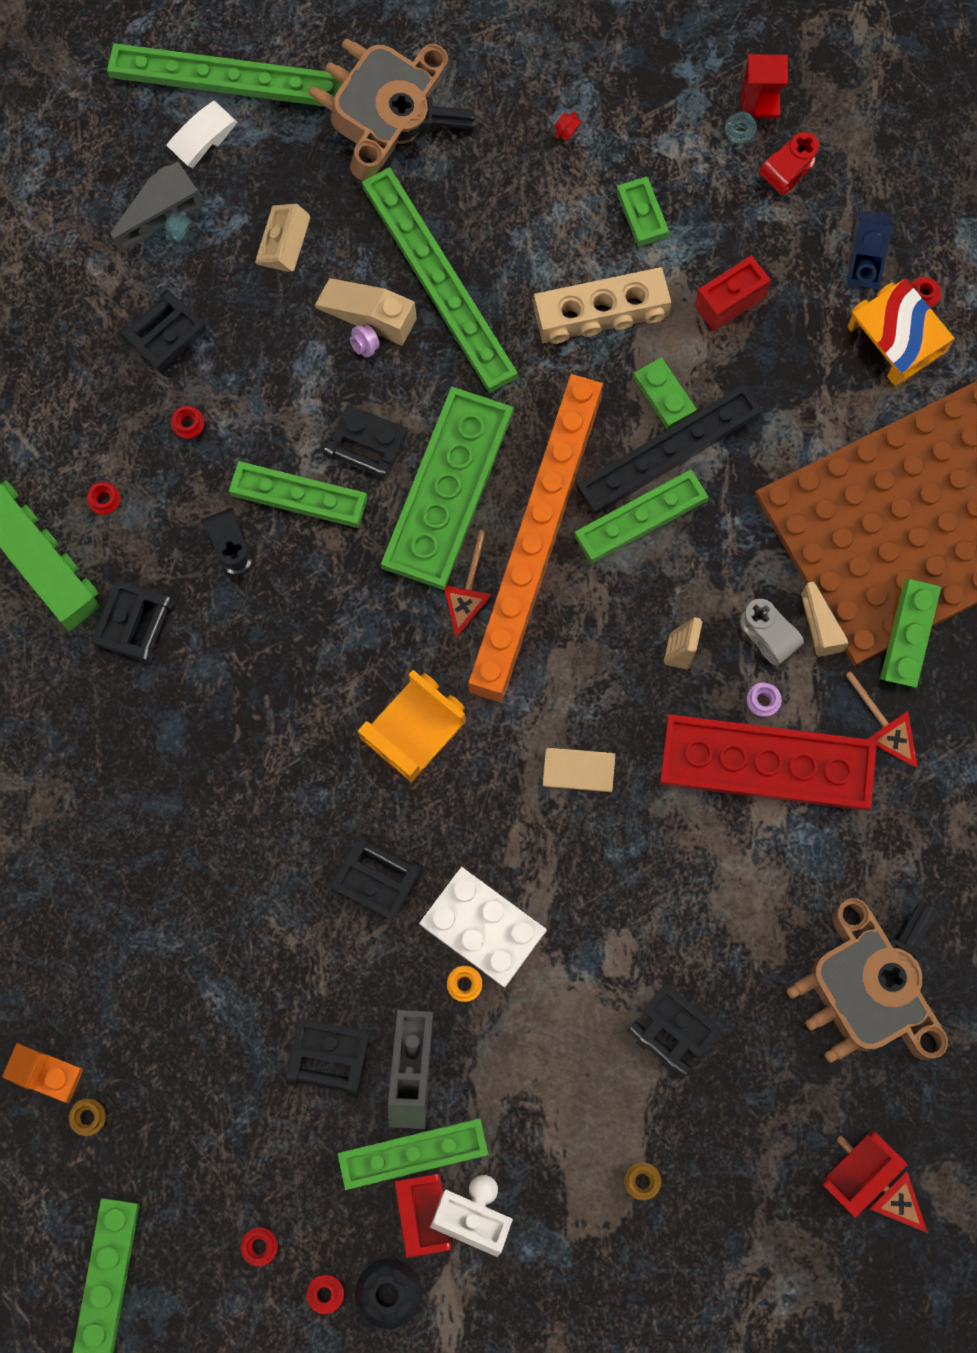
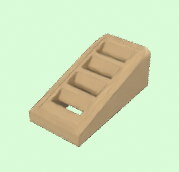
M808 582L801 596L816 655L820 657L843 652L849 644L815 582Z
M694 617L670 633L664 657L666 665L687 670L691 668L703 622L700 618Z

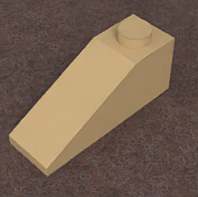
M329 278L315 304V308L353 325H360L362 327L369 325L376 335L403 346L417 319L415 302L387 289Z

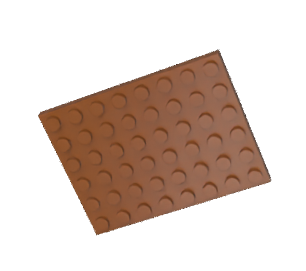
M977 381L755 492V498L806 584L808 582H815L849 643L845 652L854 667L887 651L904 578L941 586L932 627L977 605Z

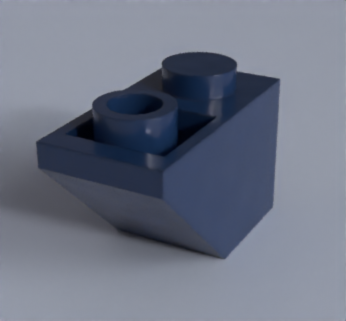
M858 210L851 242L847 285L874 289L880 288L893 226L890 214Z

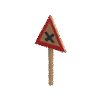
M480 530L465 589L446 586L445 588L456 639L492 596V594L472 590L485 538L484 530Z
M848 672L846 674L847 678L883 726L881 730L868 739L877 740L876 747L917 768L908 711L891 723H888L854 674Z
M843 1136L837 1138L838 1143L848 1153L853 1149ZM906 1171L891 1187L887 1185L883 1189L884 1194L869 1209L928 1233Z

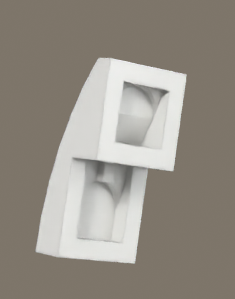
M212 101L195 114L173 136L166 146L187 166L194 168L212 144L217 147L237 124V121L216 101Z

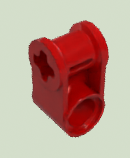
M809 132L797 133L778 152H775L766 160L759 170V175L782 196L787 194L799 179L813 167L815 155L819 149L818 139Z

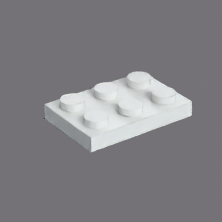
M463 867L459 869L419 923L420 926L504 988H506L547 932L546 928Z

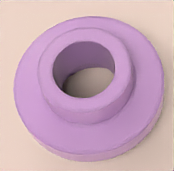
M358 325L352 329L350 343L354 351L367 358L374 355L375 350L379 348V339L375 331L369 325L363 327Z
M765 682L754 685L749 690L746 699L750 711L760 717L774 715L782 702L779 690L774 685ZM764 695L769 698L770 704L762 706L758 703L757 698Z

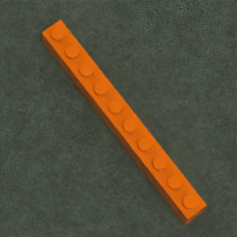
M573 374L570 375L469 680L470 694L500 703L503 702L599 408L603 387L601 382Z

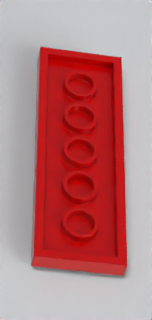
M668 714L660 785L869 811L872 804L877 740Z

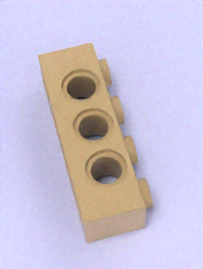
M662 267L534 294V312L542 343L551 342L558 344L567 341L570 337L580 335L591 337L603 330L613 328L624 330L633 324L641 322L657 323L665 317H669L671 299ZM636 298L639 299L642 303L638 305L630 304L627 300ZM599 305H605L609 307L610 310L602 312L597 310L595 307ZM566 312H574L578 316L575 318H567L563 314H565Z

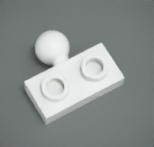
M479 1175L469 1185V1195L472 1201L445 1189L430 1228L498 1257L502 1252L513 1219L485 1207L497 1197L498 1186L492 1177Z

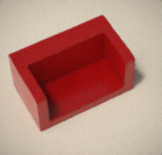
M748 54L741 88L742 118H779L781 87H786L788 83L787 55Z
M751 255L699 288L695 308L710 328L715 331L765 299L771 279Z
M872 1129L822 1180V1184L856 1218L908 1164Z
M440 1174L395 1181L406 1258L451 1250L450 1236L430 1228L443 1194Z

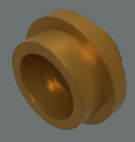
M93 1099L78 1101L69 1113L71 1128L82 1136H91L98 1133L106 1121L104 1107ZM90 1110L94 1114V1120L91 1124L87 1125L83 1122L82 1118L83 1114Z
M636 1163L627 1170L624 1185L627 1192L633 1198L649 1200L659 1192L661 1177L658 1170L651 1164ZM640 1174H645L649 1178V1185L645 1189H640L636 1185V1177Z

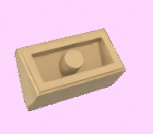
M298 204L272 206L255 263L257 265L283 271H294L310 220V215Z
M546 748L543 787L612 792L615 753Z

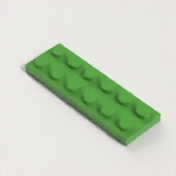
M451 386L381 562L382 569L445 590L511 421L514 407Z

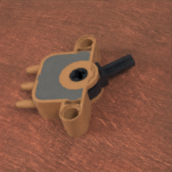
M345 39L342 43V48L359 59L351 72L332 62L327 64L325 70L333 78L343 83L335 97L316 86H312L308 92L317 102L331 110L330 115L333 127L339 133L357 143L350 163V170L357 179L362 181L380 171L395 149L396 144L410 142L420 132L429 133L432 125L471 129L474 125L475 116L472 110L432 106V98L430 96L441 81L448 62L446 51L437 44L426 45L412 62L388 46L374 45L365 49L358 43ZM426 63H432L436 67L428 66ZM360 158H369L373 163H365Z
M847 899L834 910L832 921L844 944L823 955L814 963L811 974L795 982L793 986L787 989L789 997L794 999L815 988L826 1008L813 1014V1017L806 1020V1026L809 1030L813 1031L834 1020L845 1040L825 1052V1058L828 1062L832 1063L837 1059H842L855 1050L868 1052L877 1049L899 1036L902 1037L914 1057L920 1060L934 1059L946 1052L948 1047L946 1033L920 992L922 972L918 963L922 955L917 950L937 915V911L931 905L923 902L917 904L898 941L895 939L889 941L869 907L859 899ZM845 908H852L858 913V925H850L844 920L843 910ZM888 972H892V980L896 984L887 987L885 985L886 978L882 974L885 975ZM924 1033L930 1034L935 1039L936 1047L932 1053L924 1051L921 1047L920 1038Z

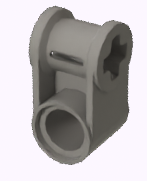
M755 599L751 601L741 615L740 626L743 632L757 645L764 657L775 666H779L804 645L803 637L799 631L768 600ZM760 614L764 618L763 620L760 619L756 622L753 620L752 617H756Z

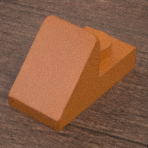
M16 1043L2 1077L26 1089H32L69 1103L83 1068Z

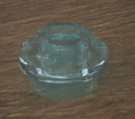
M747 112L734 113L725 123V134L734 143H748L756 135L757 124ZM741 127L745 129V131H737L736 128Z
M182 211L179 215L173 213L167 220L164 229L168 231L166 234L168 240L174 239L179 243L188 232L192 220L187 218L186 212Z

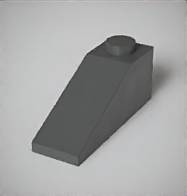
M178 161L170 166L160 168L156 174L148 179L111 231V237L119 253L202 207L198 190Z
M397 1010L388 1097L389 1127L426 1128L433 1012Z

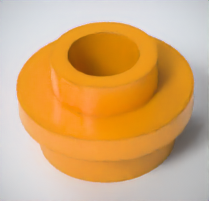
M470 966L457 967L447 978L448 992L457 1001L470 1002L480 994L482 978L478 971ZM462 978H468L472 982L471 988L467 991H462L458 988V982Z

